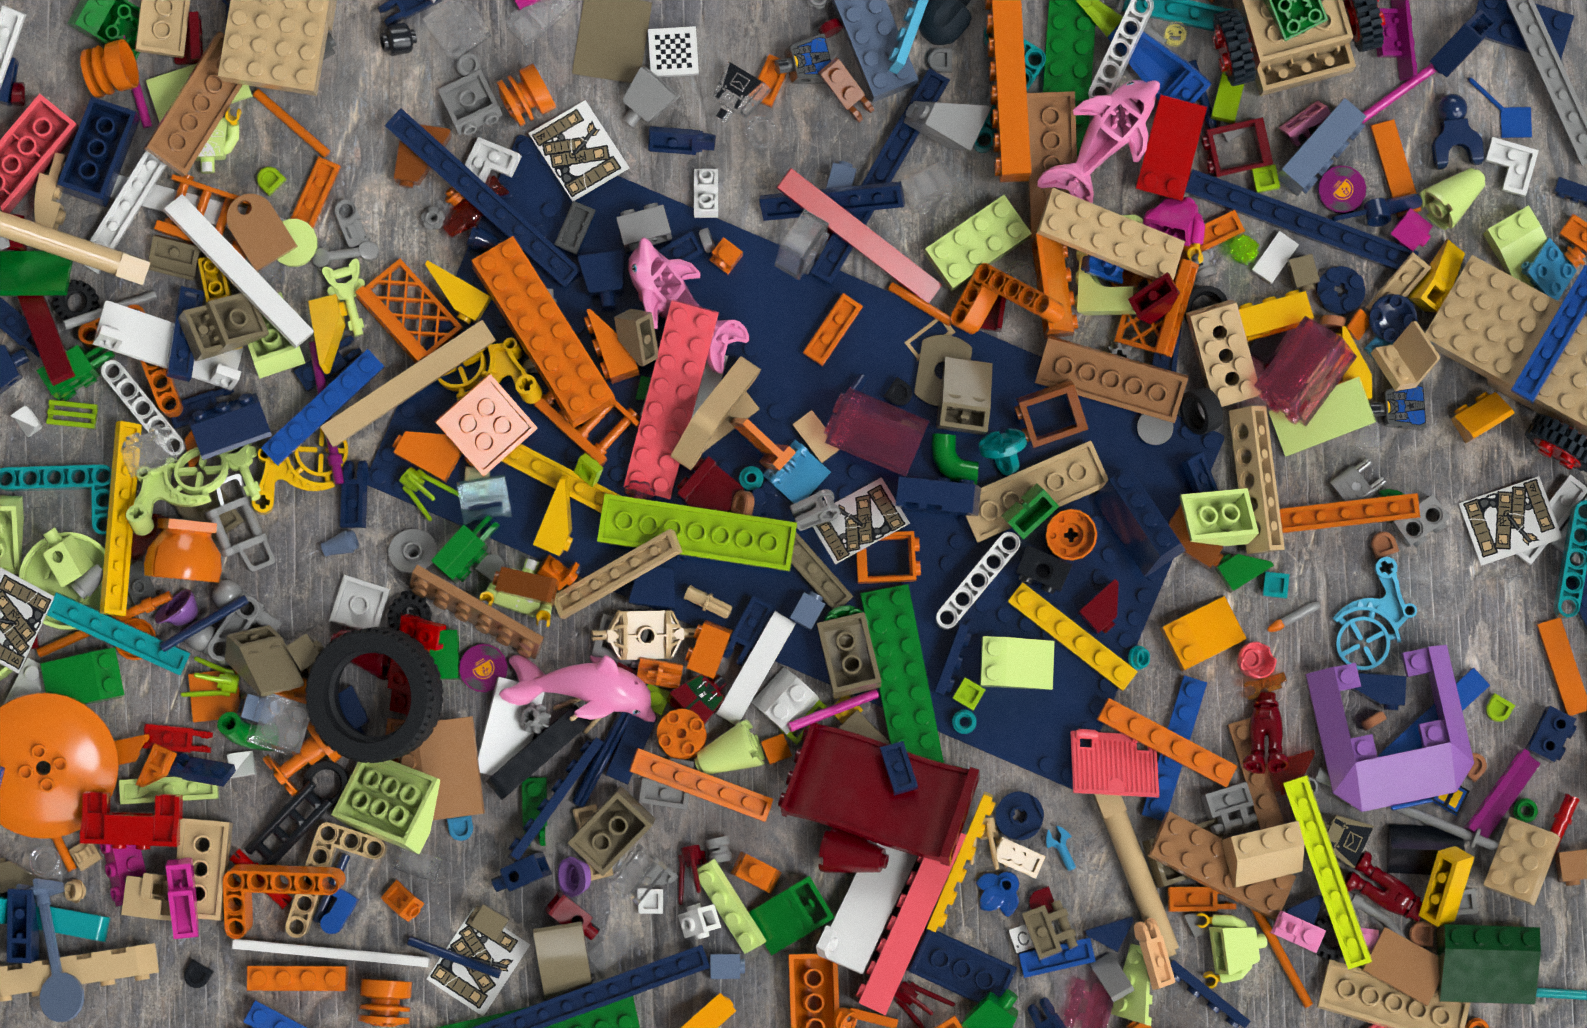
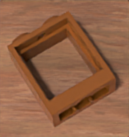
M1071 380L1016 398L1018 405L1014 406L1018 420L1023 419L1025 428L1021 429V431L1025 433L1027 442H1030L1033 448L1088 430L1075 385ZM1065 394L1075 424L1036 437L1027 406Z

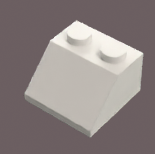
M783 667L751 703L787 735L790 732L787 723L804 717L817 703L819 698L797 676Z

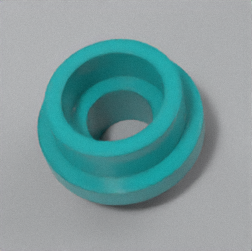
M754 466L744 468L739 476L740 484L749 491L760 488L764 479L761 470ZM749 474L756 476V480L752 483L747 481Z
M1136 645L1132 647L1128 655L1129 665L1135 670L1147 667L1150 663L1149 651L1143 646Z
M969 710L956 712L952 719L953 728L961 734L972 732L977 723L975 715ZM963 717L969 720L968 726H961L960 719Z

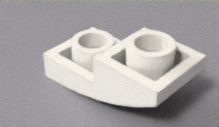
M694 169V218H718V169Z

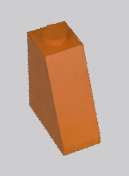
M405 431L403 436L398 435L393 444V448H395L393 453L396 456L445 483L462 456V452L446 434Z

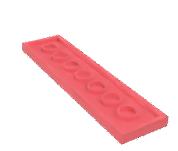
M671 300L658 350V359L655 362L623 487L671 499L680 463L670 456L692 419L719 312Z

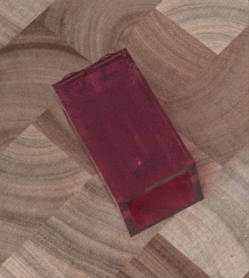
M1305 316L1255 383L1254 387L1260 393L1258 397L1267 403L1266 406L1277 414L1281 411L1285 414L1284 417L1291 423L1296 425L1299 422L1306 427L1357 356L1342 337Z
M849 387L846 394H840L834 406L833 413H836V415L832 414L825 428L824 434L828 435L825 443L906 477L929 421Z

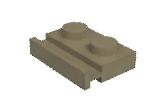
M155 234L153 235L149 254V262L151 263L148 270L193 281L196 277L197 259L200 258L201 250L193 243Z

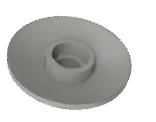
M408 529L400 532L392 539L388 553L390 561L396 569L412 574L416 565L428 569L433 564L431 560L437 554V546L429 533L420 529ZM411 553H417V554H418V555L415 556V557H410V554H411Z

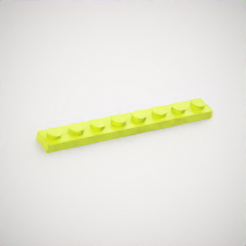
M1308 775L1285 782L1283 784L1295 819L1299 822L1303 841L1347 968L1349 970L1370 963L1372 959Z

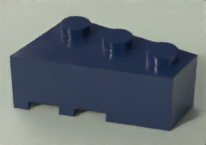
M913 476V478L898 477L896 506L909 512L978 516L981 487L975 485L973 480L960 479V482L956 483L951 482V479L947 478L928 480L927 477Z

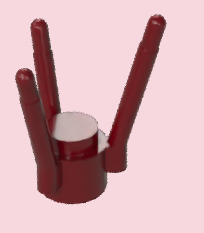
M700 845L681 848L682 855H678L680 864L679 905L683 904L685 863L686 867L692 868L696 892H701L697 866L701 865V862L702 864L707 863L705 851H701Z
M904 981L894 995L897 999L896 1004L904 1009L919 1028H925V1026L907 1004L911 1006L914 1003L929 1015H933V1011L917 999L919 995L917 992L951 1007L955 1006L954 1002L919 987L914 982L909 984Z

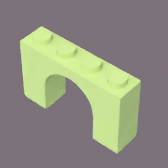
M1122 215L1143 224V219L1137 215ZM1077 250L1076 257L1079 261V271L1076 272L1075 276L1076 284L1078 285V295L1075 296L1077 312L1085 316L1136 314L1128 299L1140 290L1133 286H1103L1098 277L1081 270L1082 259L1084 256H1088V254Z

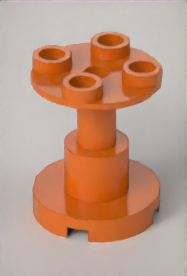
M677 709L668 712L660 720L657 728L659 745L671 758L681 760L693 758L706 744L707 733L703 721L696 713L687 709Z
M311 721L305 724L311 736L297 746L299 752L284 764L279 766L269 754L262 758L271 770L273 769V775L281 785L285 784L284 787L291 796H294L298 790L289 777L308 762L313 766L326 754L334 763L342 758L337 751H333L319 737Z

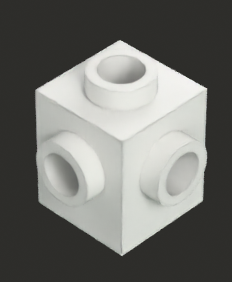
M700 903L686 907V913L678 915L685 938L695 936L696 940L710 936L708 931L721 928L714 904L702 908Z

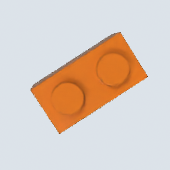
M705 620L703 626L698 624L693 637L697 639L694 648L689 647L685 660L689 662L687 669L714 679L733 630Z

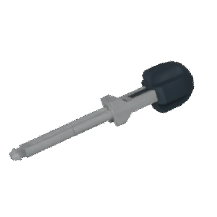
M930 0L927 3L919 25L922 37L933 45L952 44L970 25L972 15L969 10L977 0Z

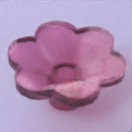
M632 480L624 489L625 493L632 498L650 500L655 495V490L650 488V484L645 481Z

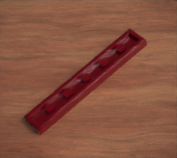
M44 295L17 296L52 385H57L74 377L75 373Z

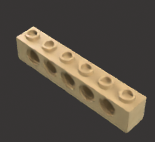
M1248 406L1230 410L1229 425L1232 434V448L1235 457L1238 489L1248 488L1259 532L1249 544H1245L1247 554H1263L1285 550L1266 406Z

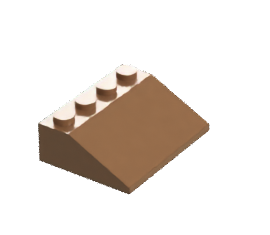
M473 716L438 720L429 738L423 741V744L416 750L399 757L398 762L440 779L433 820L484 814ZM402 725L394 726L395 731Z

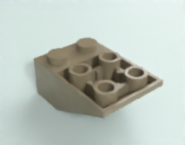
M951 357L944 358L936 429L984 435L988 432L993 363Z
M270 625L227 635L225 661L261 697L304 686V681L286 648L283 638Z

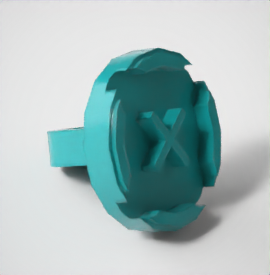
M1018 429L1005 430L1006 433L1003 434L995 431L983 437L979 442L981 456L995 459L998 469L1006 476H1010L1019 470L1017 453L1027 445L1025 433Z

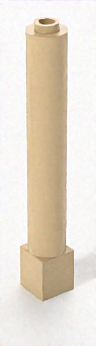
M0 211V237L143 285L151 263L148 260Z
M1093 794L1143 922L1149 918L1155 919L1163 936L1168 957L1177 954L1175 949L1179 948L1178 942L1126 812L1127 809L1122 796Z

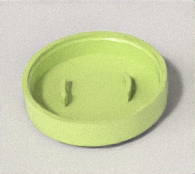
M59 533L62 539L71 534L94 566L98 564L103 569L105 548L100 543L79 533ZM45 538L30 549L22 562L19 578L55 596L56 592H59L100 611L102 582L90 597L87 596L83 599L70 586L74 581L64 587H61L43 556V552L50 547ZM46 615L43 621L45 625L56 629L78 630Z

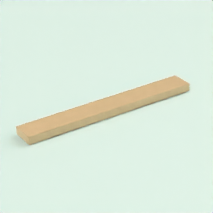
M481 320L320 426L332 446L336 447L494 343L496 339L484 321Z

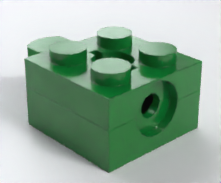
M79 345L74 346L66 351L75 376L54 386L50 382L44 366L36 371L52 396L59 401L62 399L67 401L77 394L76 390L83 386L87 388L96 383V378L100 376L97 368L108 360L113 359L115 354L113 351L106 352L108 349L100 346L88 353Z
M490 515L473 532L463 525L431 560L453 582L457 583L459 580L464 582L472 573L470 568L475 563L479 565L488 555L486 552L488 546L485 542L499 528L500 524L494 522L480 538L478 536L492 521L493 518Z

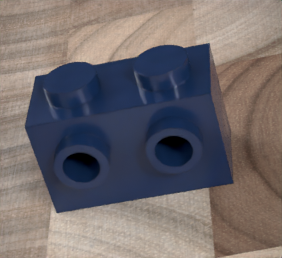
M1552 706L1545 707L1525 749L1549 763H1554L1556 759L1560 761L1566 750L1563 747L1566 739H1571L1577 728L1574 725L1576 718Z

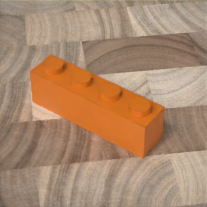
M247 966V991H348L349 966Z

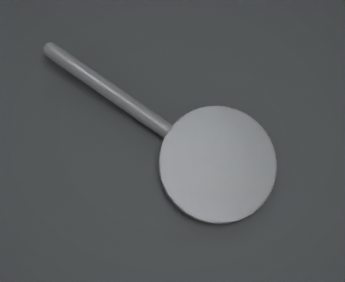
M1142 414L1137 423V432L1144 442L1150 445H1160L1170 439L1173 433V423Z

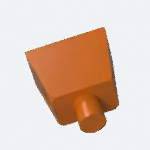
M740 852L730 872L732 875L770 894L782 874L776 868L744 852Z

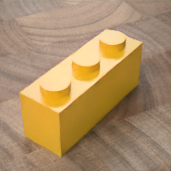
M1294 290L1286 293V297L1276 299L1273 296L1263 299L1261 304L1253 305V303H1247L1239 306V313L1247 342L1313 324L1314 316L1306 291L1299 292V290Z
M1456 846L1438 851L1419 913L1421 918L1437 927L1455 922L1474 856Z

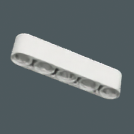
M1138 0L1130 1L1089 89V98L1095 97V90L1099 86L1105 88L1106 95H1110L1116 90L1154 9L1153 0H1146L1148 8L1143 13L1139 12L1136 8ZM1129 21H1134L1137 24V31L1133 35L1126 31V24ZM1118 43H1124L1127 47V53L1124 56H1119L1116 53L1115 48ZM1108 65H1113L1117 69V74L1114 78H1109L1105 73Z
M116 360L105 362L101 369L102 376L161 449L172 458H180L185 454L186 445L183 438L126 368ZM114 366L119 367V375L115 378H110L108 376L109 369ZM127 385H134L135 391L133 395L124 396V388ZM143 403H147L150 406V410L146 415H140L138 412L140 405ZM158 422H164V431L160 434L154 433V425ZM174 440L179 441V450L170 452L169 444Z
M1006 532L1002 534L939 609L935 619L939 628L943 630L952 629L1020 547V539L1015 533ZM1004 538H1012L1015 541V548L1006 550L1002 545ZM990 556L997 557L1000 561V566L995 569L990 568L987 565V558ZM981 575L984 578V585L982 587L973 586L971 583L972 576ZM960 593L966 594L969 598V603L965 606L958 605L955 600L956 595ZM943 612H949L953 615L954 619L951 624L945 625L941 622L940 615Z
M776 611L773 613L716 713L717 715L734 725L741 721L793 630L795 622Z

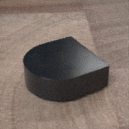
M897 377L883 398L896 406H905L912 398V389L906 382Z
M192 959L185 971L184 978L190 987L201 988L208 983L214 971Z

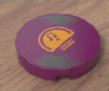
M1341 165L1333 167L1324 173L1319 181V199L1324 207L1333 213L1353 212L1362 204L1366 196L1364 178L1352 167Z
M479 644L471 647L464 653L460 661L459 672L463 682L469 688L477 692L487 693L495 689L497 677L506 678L508 664L505 656L498 648L489 644Z

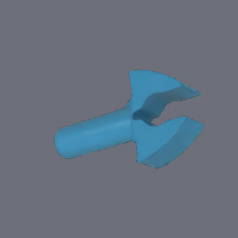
M1056 826L1061 835L1060 843H1058V841L1052 838L1050 830H1047V849L1051 846L1057 848L1067 871L1074 870L1076 865L1066 846L1067 839L1072 836L1062 827Z

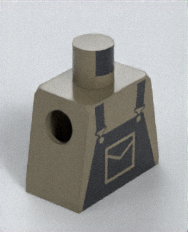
M1333 815L1330 823L1324 821L1334 853L1338 861L1353 869L1374 826Z

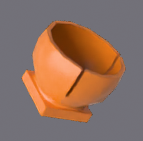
M158 518L157 528H160L162 532L148 547L144 561V576L219 583L222 572L221 554L211 538V535L217 531V523Z

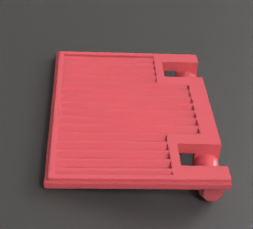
M1078 729L1070 732L1073 793L1159 798L1158 763L1155 750L1147 747L1148 751L1137 750L1138 741L1121 733H1103L1092 729ZM1080 739H1090L1091 747H1080Z

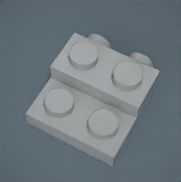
M481 69L437 89L459 135H471L476 132L477 127L485 123L487 125L495 124L499 117L503 115Z

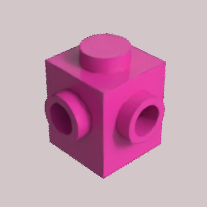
M1410 208L1395 225L1391 235L1398 239L1402 246L1414 251L1418 245L1423 247L1431 238V235L1428 233L1433 225Z

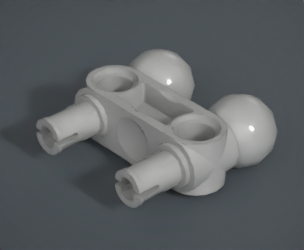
M223 580L217 583L212 591L214 604L218 608H222L245 595L247 600L254 604V612L246 616L240 608L226 617L217 632L210 625L185 641L191 649L204 651L205 654L224 666L225 664L228 665L225 661V655L218 656L214 652L216 643L223 642L226 644L227 635L249 630L252 624L255 625L256 623L262 627L270 625L277 632L282 622L265 612L264 604L246 592L243 593L241 586L237 582ZM197 620V621L192 622L189 626L193 625L194 623H196V622H198V621H200V620Z

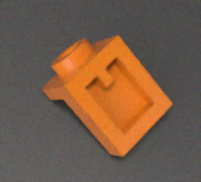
M549 554L544 559L537 574L557 579L559 582L558 590L560 591L566 584L570 586L578 577L576 571L580 564L575 562L568 569Z
M397 879L381 897L391 909L408 922L415 918L424 906V903Z

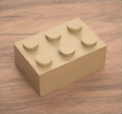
M1509 817L1484 886L1492 891L1535 906L1560 837L1553 832Z

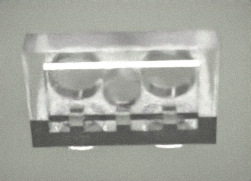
M163 424L150 428L147 434L140 435V433H135L126 437L127 441L123 442L120 452L131 478L177 461L169 440L170 425L163 427Z

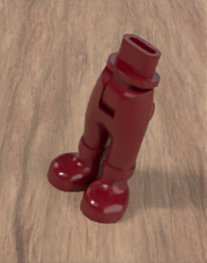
M1274 692L1257 693L1250 721L1251 754L1244 757L1243 767L1252 773H1265V736H1268V770L1271 773H1278L1286 770L1289 766V758L1282 754L1283 724L1279 703L1276 701V694Z
M1365 850L1360 855L1353 869L1368 876L1369 879L1384 887L1385 890L1377 888L1369 881L1362 879L1354 871H1350L1344 880L1348 892L1354 889L1359 890V893L1364 896L1366 895L1385 910L1402 915L1406 919L1410 917L1419 922L1421 919L1419 913L1423 903L1420 901V897L1416 896L1398 878L1382 871L1377 866L1374 867L1371 863V853Z

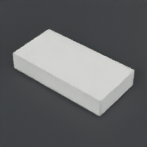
M1279 231L1251 271L1269 284H1272L1299 244Z

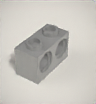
M1433 494L1419 503L1421 518L1396 520L1391 523V526L1406 547L1413 544L1416 548L1427 540L1426 534L1432 530L1436 534L1447 526L1445 521L1450 517ZM1427 510L1435 511L1437 514L1435 522H1430L1426 519ZM1411 523L1417 527L1416 536H1410L1406 532L1407 524Z

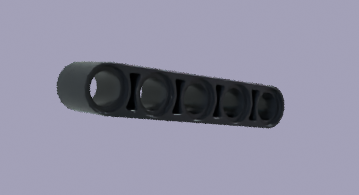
M576 704L569 708L486 781L501 800L507 797L591 723L589 719L580 717L570 721V717L579 709Z

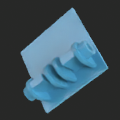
M1550 237L1546 240L1532 263L1526 261L1521 265L1522 273L1530 279V283L1534 285V288L1557 301L1577 271Z
M796 440L790 445L796 453L780 471L768 469L763 474L768 481L794 504L808 498L831 473L807 451L808 449Z

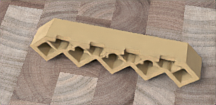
M155 943L60 957L63 973L74 975L81 984L100 982L101 986L116 984L115 979L135 976V981L150 979L149 974L159 973ZM49 960L0 967V1002L12 1000V995L31 992L32 997L40 996L43 984L52 975Z

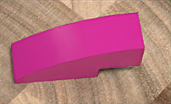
M192 858L167 860L166 873L173 938L198 937V912Z

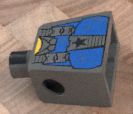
M825 33L790 45L784 51L785 58L775 60L777 74L789 72L790 80L793 84H826L818 74L821 69L831 62Z
M1420 382L1416 388L1395 391L1394 389L1385 390L1382 393L1381 402H1369L1374 416H1383L1385 427L1419 431L1427 428L1423 382Z

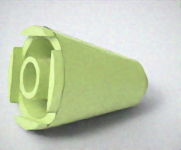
M1469 168L1419 193L1422 198L1421 208L1426 207L1429 214L1426 215L1428 219L1442 230L1452 229L1485 187L1484 174L1478 169Z
M745 719L698 751L697 758L694 759L698 771H703L709 775L764 765L765 762L762 760L765 759L760 740L757 734L753 735L749 730L753 728L752 724Z

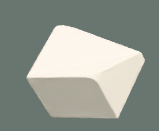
M23 406L11 415L27 437L42 429L41 423L27 406Z
M253 750L227 754L228 763L234 764L236 769L231 777L232 779L257 775Z

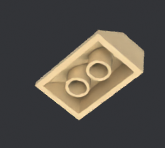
M1298 821L1221 840L1234 888L1302 872L1305 844Z

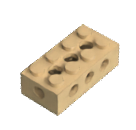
M1231 299L1185 313L1205 387L1216 394L1221 406L1260 396L1261 391L1237 302ZM1221 325V333L1218 336H1213V329ZM1227 349V356L1224 359H1219L1220 351ZM1229 372H1234V378L1230 382H1226V375Z
M185 818L180 820V845L177 848L176 859L192 858L196 889L202 887L205 891V897L201 901L197 900L198 919L224 920L223 876L229 869L233 823ZM206 838L210 842V847L207 851L202 852L199 848V843L202 839ZM202 862L207 866V873L204 876H200L197 873V866Z

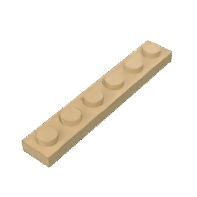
M669 529L557 593L554 604L559 618L566 619L682 553L675 531Z

